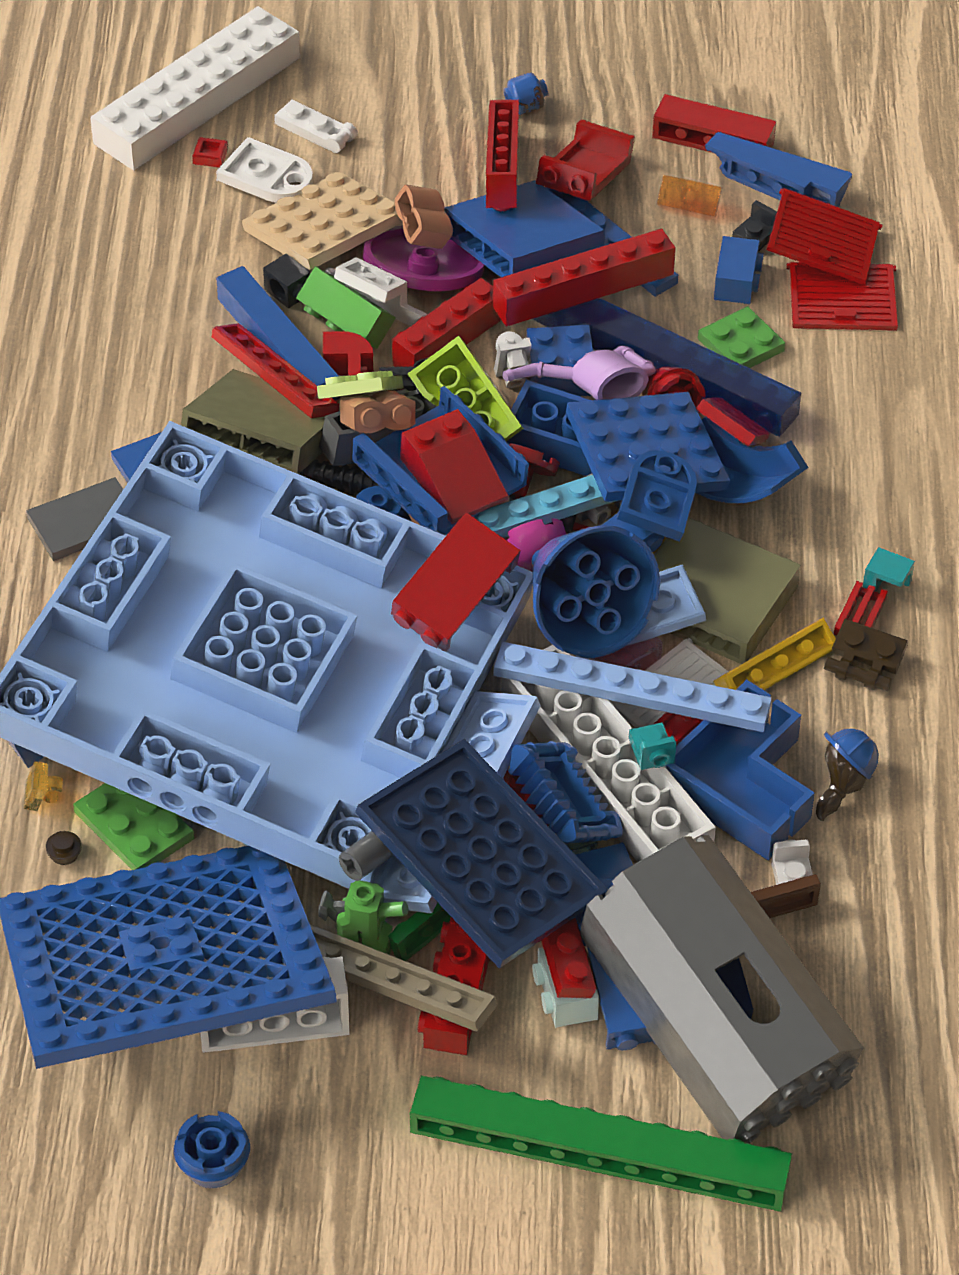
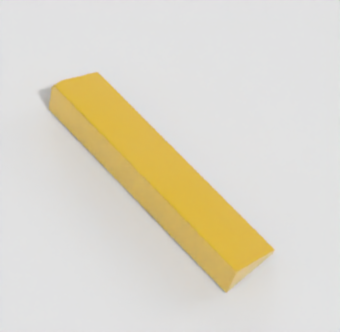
M823 617L725 673L713 682L716 686L736 690L745 680H748L762 690H766L830 653L836 638Z

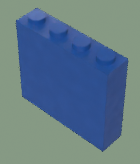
M535 180L517 185V208H510L506 211L486 208V195L445 207L444 213L447 214L453 226V234L450 239L500 277L604 246L605 242L604 229L544 186L536 184Z

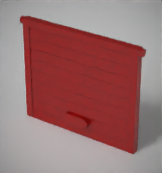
M781 188L779 191L781 198L767 251L864 285L878 229L881 230L883 224L786 188Z
M801 262L786 263V269H789L792 328L897 331L898 321L894 284L895 265L870 264L866 282L862 285Z

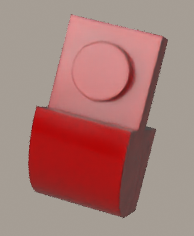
M323 331V358L338 376H352L360 373L374 372L373 349L364 337L347 331Z

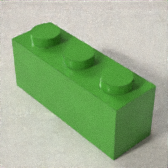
M314 267L296 299L306 305L303 309L304 311L318 319L321 315L328 319L325 325L334 331L344 330L361 335L375 349H378L396 319L395 316L356 290L346 287L345 283L335 279L332 274L318 267Z

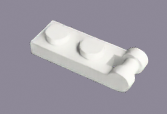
M291 100L274 115L276 125L334 153H339L345 147V142H351L358 134L353 124L349 122L342 124L294 100Z

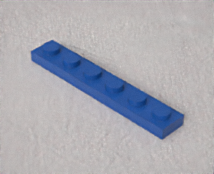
M545 187L604 229V246L631 238L629 234L587 200ZM674 271V275L641 286L656 297L678 284V274Z

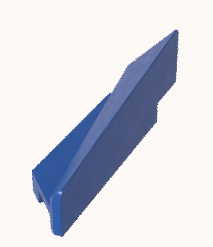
M717 132L705 144L706 150L715 153L721 160L722 164L719 169L725 177L777 200L781 198L779 194L780 189L786 188L839 207L852 178V173L721 132Z

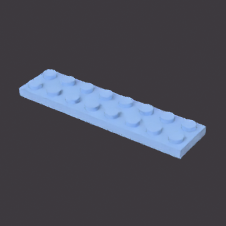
M475 691L443 752L465 739L503 779L511 762L513 747L522 743L541 707L537 696ZM395 855L381 864L371 882L379 884L384 889V902L406 901L409 911L432 913L437 904L433 896Z

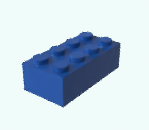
M525 380L511 409L524 429L506 441L508 445L510 443L544 453L542 460L549 463L550 459L554 458L560 462L559 468L584 476L591 474V469L566 414L569 402L591 400Z

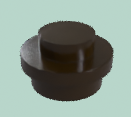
M70 831L56 832L46 842L47 855L60 865L74 862L82 849L80 838Z

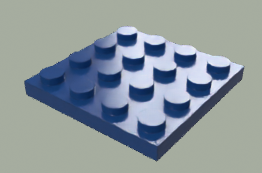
M689 392L569 402L567 404V417L605 502L623 499L629 475L636 459L641 454L653 450H662L676 454L692 467L697 478L695 493L728 490L730 479ZM660 465L665 471L673 472L670 467Z

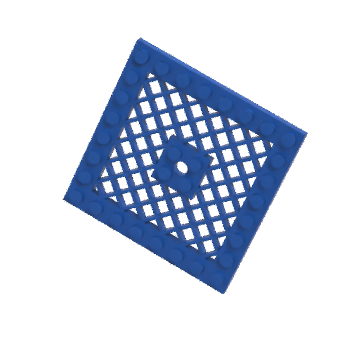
M249 845L239 848H223L218 852L201 856L190 855L182 860L168 863H152L147 867L130 871L119 870L111 875L97 878L86 877L77 882L59 886L48 885L36 891L26 893L15 892L0 898V919L36 1069L337 1002L334 985L285 861Z

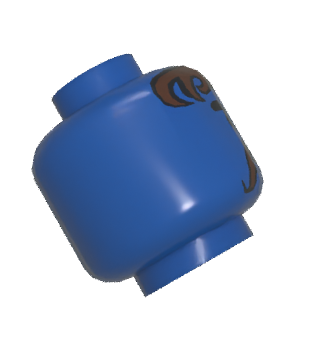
M532 72L511 78L507 82V88L503 89L505 100H519V115L542 108L544 106V97L548 96V89L544 79L538 80L537 76Z

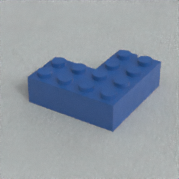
M745 680L736 689L738 691L771 697L769 693L748 680ZM778 699L772 703L770 724L767 723V718L764 732L703 720L676 745L675 763L665 766L714 825L768 861L772 858L775 843L788 840V836L793 837L811 819L815 792L773 766L798 741L801 714Z

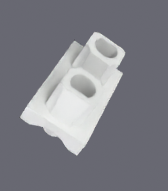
M504 332L498 336L496 340L497 355L494 366L496 377L503 376V372L508 369L513 370L528 365L531 351L530 338L522 340L514 332ZM519 378L513 381H505L506 388L523 386L526 379Z

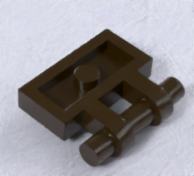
M844 619L832 647V653L843 657L840 661L828 657L824 670L835 673V677L842 680L850 678L864 683V687L871 690L879 688L889 691L892 678L881 674L883 670L893 674L897 673L908 647V640ZM858 661L871 666L868 671L854 666L853 663Z

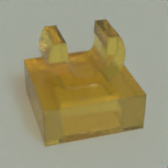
M34 761L25 783L24 809L38 811L42 800L48 803H57L58 792H62L63 779L58 776L47 777L48 763Z

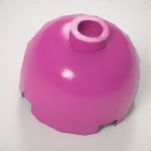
M552 518L553 524L544 525L543 519H538L508 531L509 539L507 541L521 550L517 566L532 572V556L550 540L566 535L563 522L557 518Z

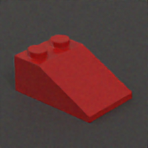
M458 409L402 432L401 461L424 490L448 512V520L451 524L458 522L465 512L472 516L508 500V494L475 429Z

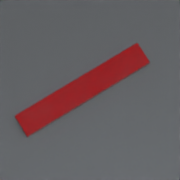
M236 323L213 327L211 337L311 419L324 417L339 411V403L333 398L318 399L317 385L242 325Z

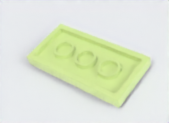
M375 371L352 376L325 378L326 385L317 386L318 399L402 389L404 387L402 376H393V371Z

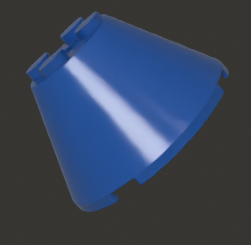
M593 526L556 537L546 543L540 550H537L532 556L533 609L536 622L545 638L562 652L578 655L580 658H596L611 654L630 643L648 623L649 620L646 617L651 610L653 602L657 601L659 596V568L650 548L632 532L616 526Z

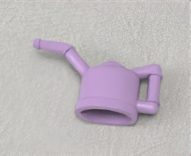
M619 346L613 351L605 349L589 352L578 360L574 367L539 362L513 370L508 369L503 372V379L505 381H513L514 379L531 376L573 380L577 386L596 400L639 396L647 386L648 377L652 376L656 370L651 361L645 360L636 354L633 349Z

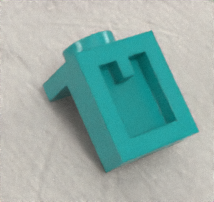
M663 723L629 729L628 739L641 770L661 768L675 763L676 741L673 736L668 737Z

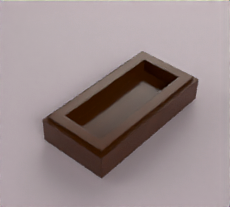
M813 874L752 891L751 894L767 916L773 918L818 905L821 883L817 875Z

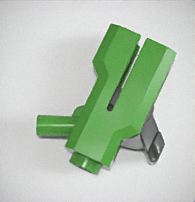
M359 880L351 883L347 897L343 898V901H334L333 896L328 891H324L319 904L318 915L324 921L329 917L336 922L337 935L360 943V938H362V945L390 955L392 947L388 935L393 932V926L385 921L386 917L407 916L409 908L406 901L384 902V889L379 884Z

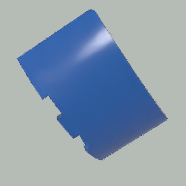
M707 417L701 419L730 482L728 490L696 493L698 495L725 503L753 502L773 494L809 468L792 440L777 446H755L753 448L741 444V441Z

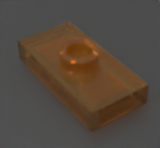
M663 175L657 204L716 217L722 187Z

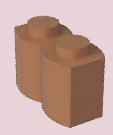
M405 184L395 197V208L398 217L403 221V230L407 241L413 245L442 249L453 234V226L447 214L444 213L445 205L440 193L436 189Z
M391 390L380 391L372 396L365 394L347 395L340 399V422L360 433H374L384 427L392 430H404L416 424L415 401Z

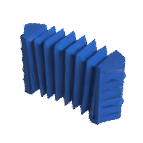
M554 741L535 744L528 742L527 744H517L513 747L510 768L507 771L510 775L520 776L515 781L516 784L525 785L520 793L531 794L525 803L536 805L533 811L536 814L543 815L542 821L545 824H550L549 828L554 833H557V836L564 844L607 841L610 838H620L622 836L623 828L618 813L615 811H605L609 803H599L602 795H592L597 787L587 786L591 778H582L586 769L579 770L582 763L574 762L578 754L575 747L566 742Z

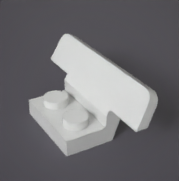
M357 257L336 267V270L331 267L326 269V272L332 274L335 279L345 283L346 287L356 290L395 316L397 320L409 326L415 324L422 316L428 315L407 304V281Z

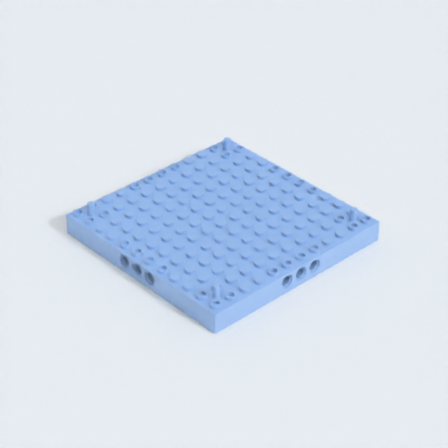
M169 421L1 671L0 738L349 889L351 883L356 880L348 877L339 863V855L371 832V829L355 813L357 805L443 752L475 691L480 690L492 668L502 641L506 642L530 597L533 585V572L516 566L510 574L505 571L452 636L449 650L447 652L442 651L439 648L426 644L421 639V635L413 629L401 627L394 620L393 615H391L394 598L446 537L445 535ZM379 867L362 878L361 881L372 882Z

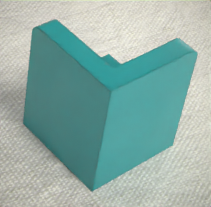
M878 547L865 568L863 588L867 589L871 585L875 587V592H877L882 581L899 587L902 585L909 586L913 577L915 561Z

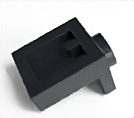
M756 200L751 206V216L732 232V237L759 240V252L769 243L777 211Z

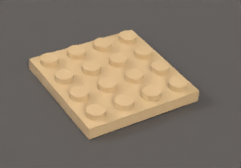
M341 172L331 173L326 176V179L314 185L303 187L301 194L294 197L281 198L276 204L266 209L257 210L252 216L242 220L245 232L282 254L287 253L309 270L403 223L398 217L394 201Z

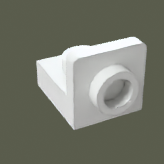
M790 839L774 844L771 864L776 885L813 875L809 861V840Z

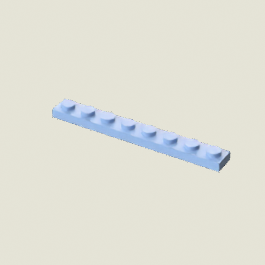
M503 641L494 665V676L759 732H764L772 697Z

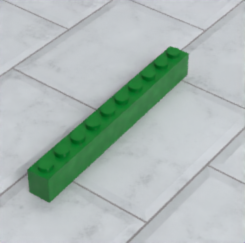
M421 1075L410 1110V1133L779 1212L782 1210L792 1153L784 1152L777 1147H761L746 1144L739 1139H722L708 1136L701 1131H684L671 1128L663 1123H646L633 1120L625 1115L613 1116L603 1114L587 1107L575 1108L565 1106L553 1100L527 1098L515 1092L503 1093L486 1089L477 1084L465 1085L451 1082L446 1078L438 1076L427 1077Z

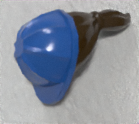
M843 729L834 735L827 731L824 733V736L829 741L826 747L825 759L831 782L829 788L817 802L816 815L820 821H824L828 815L838 810L846 794L860 791L866 779L870 780L873 777L872 774L878 765V749L876 743L861 730Z

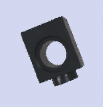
M286 253L263 267L264 290L289 309L300 302L296 297L311 272Z

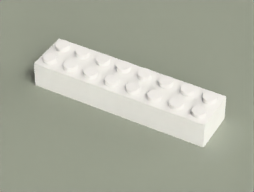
M257 6L91 116L93 144L133 171L298 60L300 58L299 31Z
M551 645L543 649L546 651L570 655L567 652H562L561 650L557 649L554 645ZM502 678L501 693L537 696L541 707L529 730L540 743H548L549 741L566 742L576 748L578 754L574 762L582 763L579 770L586 769L582 778H591L587 786L597 787L592 795H602L599 803H609L605 811H615L620 816L623 834L618 839L621 843H624L626 849L637 862L683 836H691L697 842L696 840L700 836L709 835L714 842L716 827L665 766L661 768L640 769L628 739L629 729L633 728L609 700Z

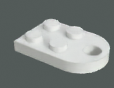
M249 137L216 171L217 181L275 203L284 197L297 196L302 193L303 187L313 185L311 166L304 159ZM292 182H300L301 184H299V185H291L290 183H292Z

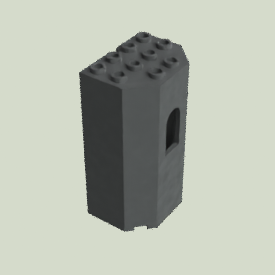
M683 836L623 870L611 881L614 885L607 890L605 898L601 894L596 895L586 906L580 935L606 974L644 1023L648 1034L721 1138L739 1139L746 1144H750L761 1135L760 1130L770 1124L773 1127H777L787 1121L792 1116L789 1110L793 1107L802 1105L804 1109H807L822 1098L821 1093L831 1087L836 1091L852 1080L851 1074L853 1070L859 1065L858 1059L864 1047L710 836H700L696 840L697 842L691 836ZM745 955L778 1001L780 1006L778 1018L767 1024L752 1021L715 971Z

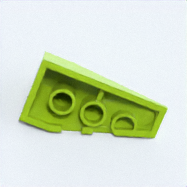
M459 336L408 373L421 395L433 405L439 406L440 388L445 386L454 395H458L472 412L480 415L495 433L502 435L505 441H508L524 429L474 353Z

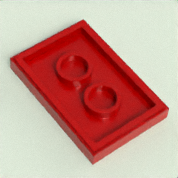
M720 397L702 399L697 407V411L746 446L765 443L771 435L770 432Z

